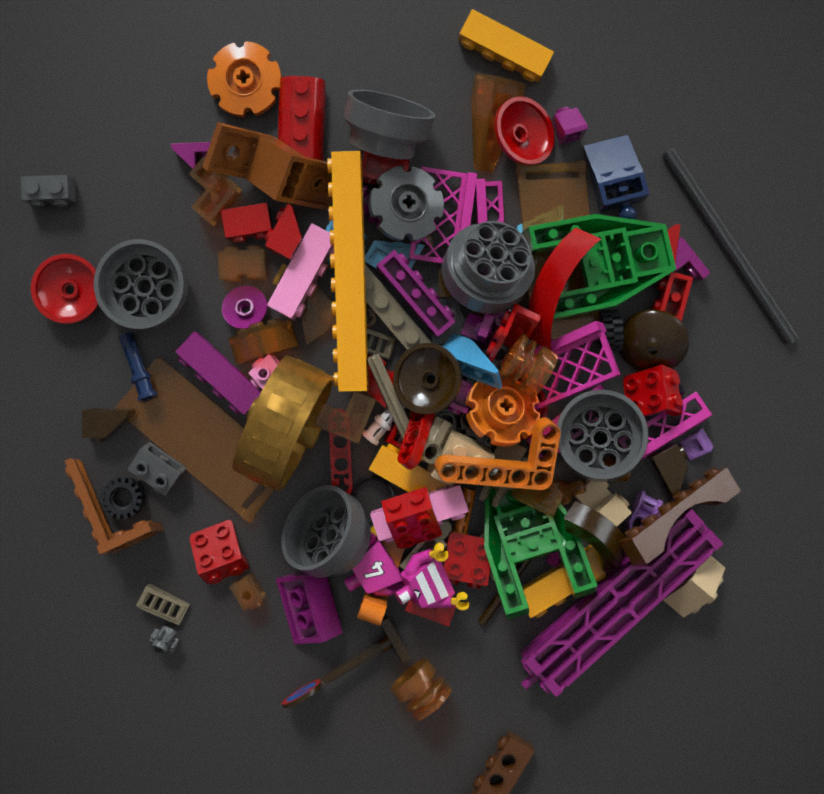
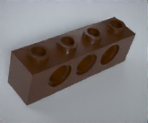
M508 731L506 736L502 735L496 747L498 749L494 756L490 755L485 763V771L482 775L479 774L476 777L471 794H509L535 752L533 745L511 731ZM507 755L514 757L510 763H504L502 759ZM495 775L502 777L499 782L494 783L490 781Z

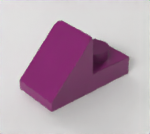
M210 142L171 143V149L199 174V157L205 160Z
M679 238L675 271L685 265L687 267L685 270L690 277L697 281L704 279L710 274V271L684 238Z
M469 313L461 334L487 349L495 330V316L485 314L484 318Z

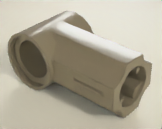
M434 416L420 461L434 464L435 460L442 455V447L453 428L451 423ZM430 447L431 453L426 458L425 450Z

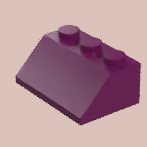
M299 571L276 578L294 644L323 643L343 633L328 577L315 578Z

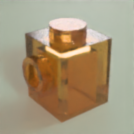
M253 572L235 581L229 587L243 611L249 607L251 610L256 609L263 604L262 599L266 596Z

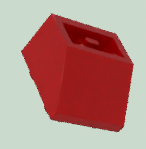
M287 204L285 209L281 208L276 216L278 222L274 229H269L264 240L266 241L265 246L271 252L291 262L303 240V234L295 210L291 205Z

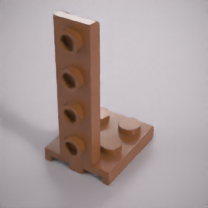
M72 458L65 460L67 465L65 468L66 474L74 482L76 487L74 488V493L77 499L82 501L84 506L83 514L85 519L92 525V536L95 542L99 543L96 547L100 555L112 552L113 554L164 531L161 522L142 520L133 524L132 530H121L112 534L83 462Z

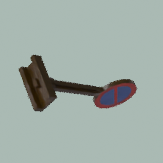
M387 615L383 617L381 622V628L385 637L378 640L377 644L328 672L322 679L314 680L294 691L281 703L283 708H291L316 693L324 684L335 681L381 652L385 653L393 649L403 663L411 659Z

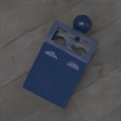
M624 135L583 146L600 212L621 207L618 217L635 220L637 211L631 204L645 201L649 195V190L644 172L629 136ZM627 190H633L634 193L628 195ZM606 195L611 196L612 199L607 200Z

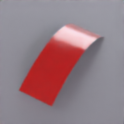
M578 228L573 229L563 238L548 257L536 280L529 302L528 310L541 316L529 339L551 352L552 323L562 290L579 261L601 240V238Z

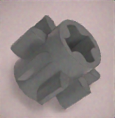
M163 626L161 630L155 628L149 640L152 643L151 649L162 656H165L168 651L173 653L179 642V639L176 638V631L167 626Z

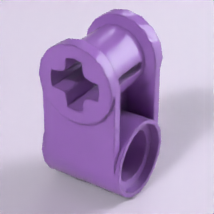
M641 490L630 509L632 513L624 521L625 529L627 531L631 529L633 521L637 518L641 521L651 514L655 515L659 512L657 508L663 505V501L660 499L655 500L646 495L644 490Z

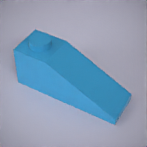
M453 333L442 347L448 349L455 356L459 363L461 374L501 389L502 382L498 369L473 340Z

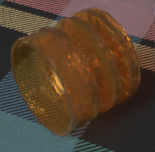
M522 334L505 354L499 375L502 380H505L510 375L508 383L511 385L519 378H522L519 389L535 397L552 374L558 360V354L546 347H542L535 354L537 342L532 340L527 345L529 338Z
M423 658L409 667L390 688V691L399 702L410 699L406 710L413 712L412 717L415 721H420L435 712L452 692V687L449 683L444 684L445 679L443 676L432 680L437 670L428 658Z

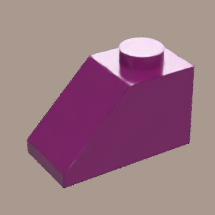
M569 106L560 108L552 118L559 146L582 139L588 130L587 123L577 107L570 109Z

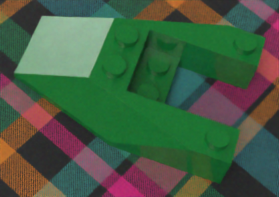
M592 214L528 226L521 233L530 246L531 254L553 251L562 239L575 228L601 238L580 260L586 288L562 292L557 303L553 321L617 306L676 270L666 224Z
M538 474L536 475L535 480L540 479V476ZM549 488L545 490L510 489L509 493L504 495L497 508L492 506V501L498 491L491 489L489 496L485 499L484 549L507 620L529 614V606L515 565L544 555L558 552L574 599L597 592L598 586L581 538L565 531L564 517L568 512Z

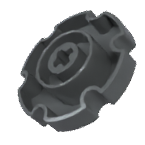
M398 166L382 174L376 181L379 189L373 188L370 191L368 200L371 218H378L380 221L377 229L386 237L398 242L402 241L404 236H407L410 242H415L433 232L436 228L433 220H439L444 210L442 192L433 189L434 178L417 167H411L408 172H405L402 166Z

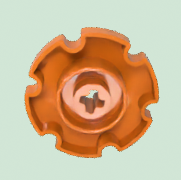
M246 41L243 47L238 48L235 43H232L222 48L213 57L216 67L208 69V88L214 99L221 98L219 102L220 108L232 116L245 118L246 113L249 111L253 112L255 116H259L276 103L273 93L279 91L282 75L277 61H269L271 54L263 46ZM247 76L246 83H242L244 77Z
M499 371L502 382L501 389L479 381L471 387L465 402L471 408V411L466 417L472 430L480 438L486 435L490 438L492 445L506 447L520 442V436L526 439L532 434L535 422L540 419V413L534 408L539 403V399L532 386L526 380L518 382L515 379L514 373Z

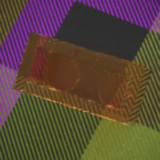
M247 246V250H238V247H225L224 251H218L219 280L223 282L241 281V276H247L249 280L268 279L267 252L261 249V246Z

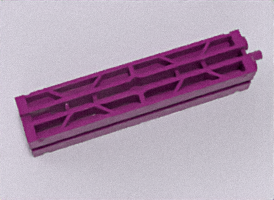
M692 509L685 510L671 527L666 538L664 551L648 564L633 566L627 555H625L618 568L615 567L611 574L605 573L606 577L596 582L598 586L596 593L578 598L531 641L530 645L525 646L520 651L523 657L521 660L524 665L523 667L530 674L521 682L523 687L528 690L534 683L539 681V685L547 694L552 692L556 697L560 695L565 687L572 684L712 555L713 551L718 550L723 545L721 540L708 529Z

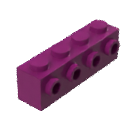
M393 250L376 265V269L437 339L456 322L453 319L455 315L448 306L443 307L438 301L440 297L432 288L428 289L423 284L425 280L417 270L412 271L408 266L410 263L402 253L398 254Z
M194 331L175 351L180 356L178 360L187 368L191 366L197 371L195 376L203 383L208 381L214 387L212 391L220 399L225 397L231 403L229 407L235 413L247 415L253 401L259 397L262 390L257 389L251 380L199 332Z

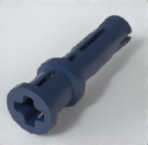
M128 332L120 335L118 338L132 374L131 384L135 385L138 393L137 401L146 402L156 398L158 393L154 391L150 381L152 378L151 374L146 372L134 334Z

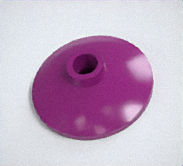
M237 287L230 291L223 300V317L230 326L237 329L255 327L264 319L267 313V300L264 294L255 287ZM250 308L249 312L243 313L244 309Z

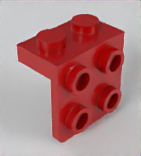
M517 304L513 306L511 312L506 310L500 322L503 326L500 325L496 328L492 337L495 342L491 341L486 351V354L489 355L488 359L493 362L502 344L521 353L541 316Z
M659 365L624 377L625 396L639 407L644 417L660 412L672 416L682 414L683 400L679 392L680 378L677 370L665 365Z
M427 487L381 501L386 523L397 548H409L415 544L430 541L442 535Z
M226 520L190 535L189 539L197 573L207 585L219 583L226 577L231 575L237 576L242 574L244 570L250 569L248 560L241 553L235 527L231 520Z
M450 533L446 548L448 558L444 561L443 566L450 583L458 585L459 581L467 582V587L481 589V585L488 586L490 565L484 549V538Z

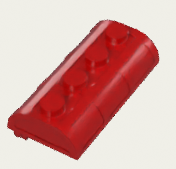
M310 76L281 77L278 139L305 157L324 161L325 80Z

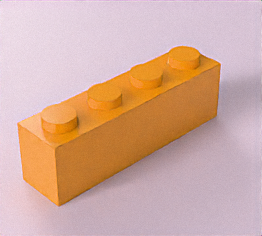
M473 9L459 33L458 41L461 42L464 48L479 51L485 59L489 61L496 60L502 63L503 68L513 72L515 70L521 73L522 77L530 82H540L554 54V51Z
M390 443L387 446H381L369 467L370 471L407 492L427 487L428 492L449 486L431 477L428 468L425 469L419 464L415 468L407 470L397 460L400 449Z
M589 545L584 550L595 580L599 582L606 577V572L602 571L601 557L598 551L592 545ZM562 563L522 586L529 606L528 615L530 618L543 616L547 613V608L552 605L559 606L567 600L566 597L572 594Z

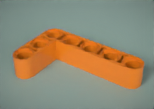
M549 418L538 419L533 426L527 462L446 454L439 456L435 460L434 467L439 477L449 483L545 490L549 488L553 481L561 432L559 427ZM547 427H551L550 432L546 435H543L544 429ZM547 450L546 455L539 458L540 452ZM452 465L450 471L442 472L444 466ZM469 467H475L473 473L465 474ZM498 469L495 475L489 476L491 470ZM521 471L518 477L512 478L514 472ZM543 472V476L535 480L536 475Z
M383 540L382 543L396 566L399 567L405 548H397L395 541L386 543ZM365 591L357 618L380 626L386 611L388 596H375L373 593L367 594Z

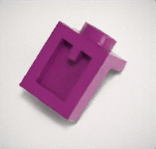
M462 379L460 391L456 399L448 407L449 411L458 415L461 412L468 413L469 406L465 402L469 390L474 385L473 383Z

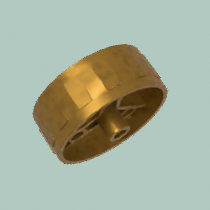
M285 356L276 366L259 397L255 398L247 413V423L234 455L232 469L247 479L281 492L296 470L306 448L313 449L322 428L317 425L330 396L334 376L300 359Z

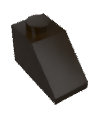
M88 408L82 410V438H90L91 442H104L105 438L113 436L135 414V409Z
M671 443L652 453L648 458L668 495L673 497L681 490L688 463L685 460L687 454L683 447Z

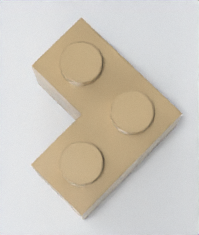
M454 429L451 430L442 447V455L495 458L489 447ZM429 463L428 470L431 477L450 486L454 484L443 481L436 472L434 464ZM452 465L444 466L442 472L450 471ZM469 467L468 469L474 471L475 467Z
M586 480L572 493L580 503L601 513L616 526L632 513L627 508L630 504L624 497L616 492L612 494L607 489L609 487L607 482Z
M710 556L666 596L663 601L683 618L690 613L695 614L706 603L711 604L718 595L716 591L723 582L722 576L725 567Z

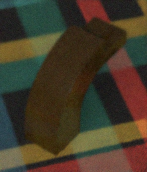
M575 501L564 517L565 531L592 545L601 557L602 571L611 574L615 567L618 568L626 554L619 543L625 536L604 515Z

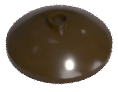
M655 309L644 310L632 315L622 326L624 339L623 348L620 350V353L630 366L639 371L659 365H665L673 369L684 360L688 352L689 335L687 329L680 319L669 312ZM650 347H654V348H656L657 350H656V351H650L649 348H650Z
M422 343L409 348L399 358L394 369L393 386L395 393L406 408L416 413L434 414L443 411L453 403L461 388L462 374L457 359L448 349L437 344ZM431 376L435 377V382L433 384H431L429 381Z

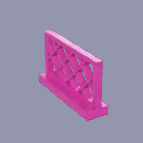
M421 167L428 174H434L440 182L433 189L435 190L442 185L449 194L444 199V203L452 198L457 204V211L449 215L444 209L443 214L446 216V219L436 225L435 230L443 239V242L435 248L432 247L426 237L411 242L409 259L442 264L443 258L435 250L444 243L449 247L450 242L448 240L452 237L454 238L459 231L471 224L477 173L468 172L466 174ZM451 177L461 179L460 188L455 192H452L445 183ZM459 192V196H458V199H457V198L455 197V194H457V193ZM456 215L455 222H454V221L452 220V217ZM449 220L454 227V233L446 238L439 227ZM421 240L431 250L424 256L414 254L415 246ZM433 253L435 257H430L429 255Z
M594 321L552 340V352L539 346L513 358L516 367H520L524 380L532 386L536 394L540 387L550 391L545 401L534 406L535 410L542 409L621 375L605 335L607 331L604 323ZM600 338L602 349L598 355L589 351L592 341ZM574 349L583 351L578 364L568 360L571 351ZM587 354L597 357L593 370L583 367ZM554 358L562 360L557 373L548 369L551 360ZM602 360L609 362L612 370L611 373L606 375L597 373ZM566 363L576 366L572 379L562 375ZM534 367L542 369L537 382L531 379L528 372L529 369ZM581 369L591 373L588 382L585 384L576 382ZM546 372L556 376L551 388L542 384ZM560 378L570 382L567 391L564 393L556 391Z

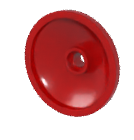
M513 97L500 106L496 113L494 127L497 141L504 153L510 159L522 165L531 166L544 161L550 155L554 146V128L547 112L540 104L527 97Z
M59 254L46 259L36 269L31 281V295L37 309L48 319L64 324L76 323L89 317L99 305L94 292L95 267L84 258L73 254ZM70 286L74 287V292L72 294H68L67 292Z

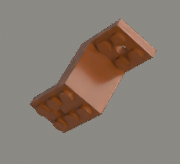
M217 122L202 166L205 170L245 178L275 201L329 211L333 197H329L328 183L332 182V173H328L326 161L305 157L272 135ZM235 146L234 153L228 156L229 149ZM320 180L318 187L314 188L316 181Z

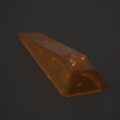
M475 74L471 94L474 170L493 173L502 152L495 134L496 113L507 100L513 97H524L526 83L494 75Z

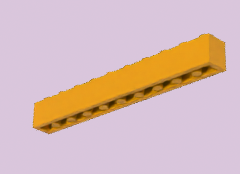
M360 151L331 152V158L327 160L328 173H332V182L328 183L329 197H333V206H329V220L333 221L334 230H330V245H334V254L330 255L331 268H335V278H331V291L336 293V302H332V316H336V325L332 327L333 339H337V349H333V361L338 363V372H334V386H338V392L369 390L362 154Z

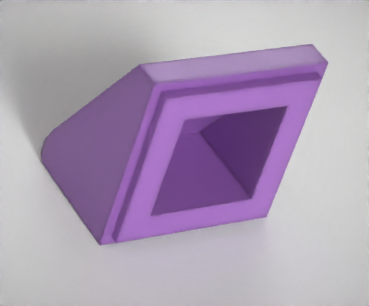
M703 428L698 429L679 441L690 461L711 452L713 449V444Z

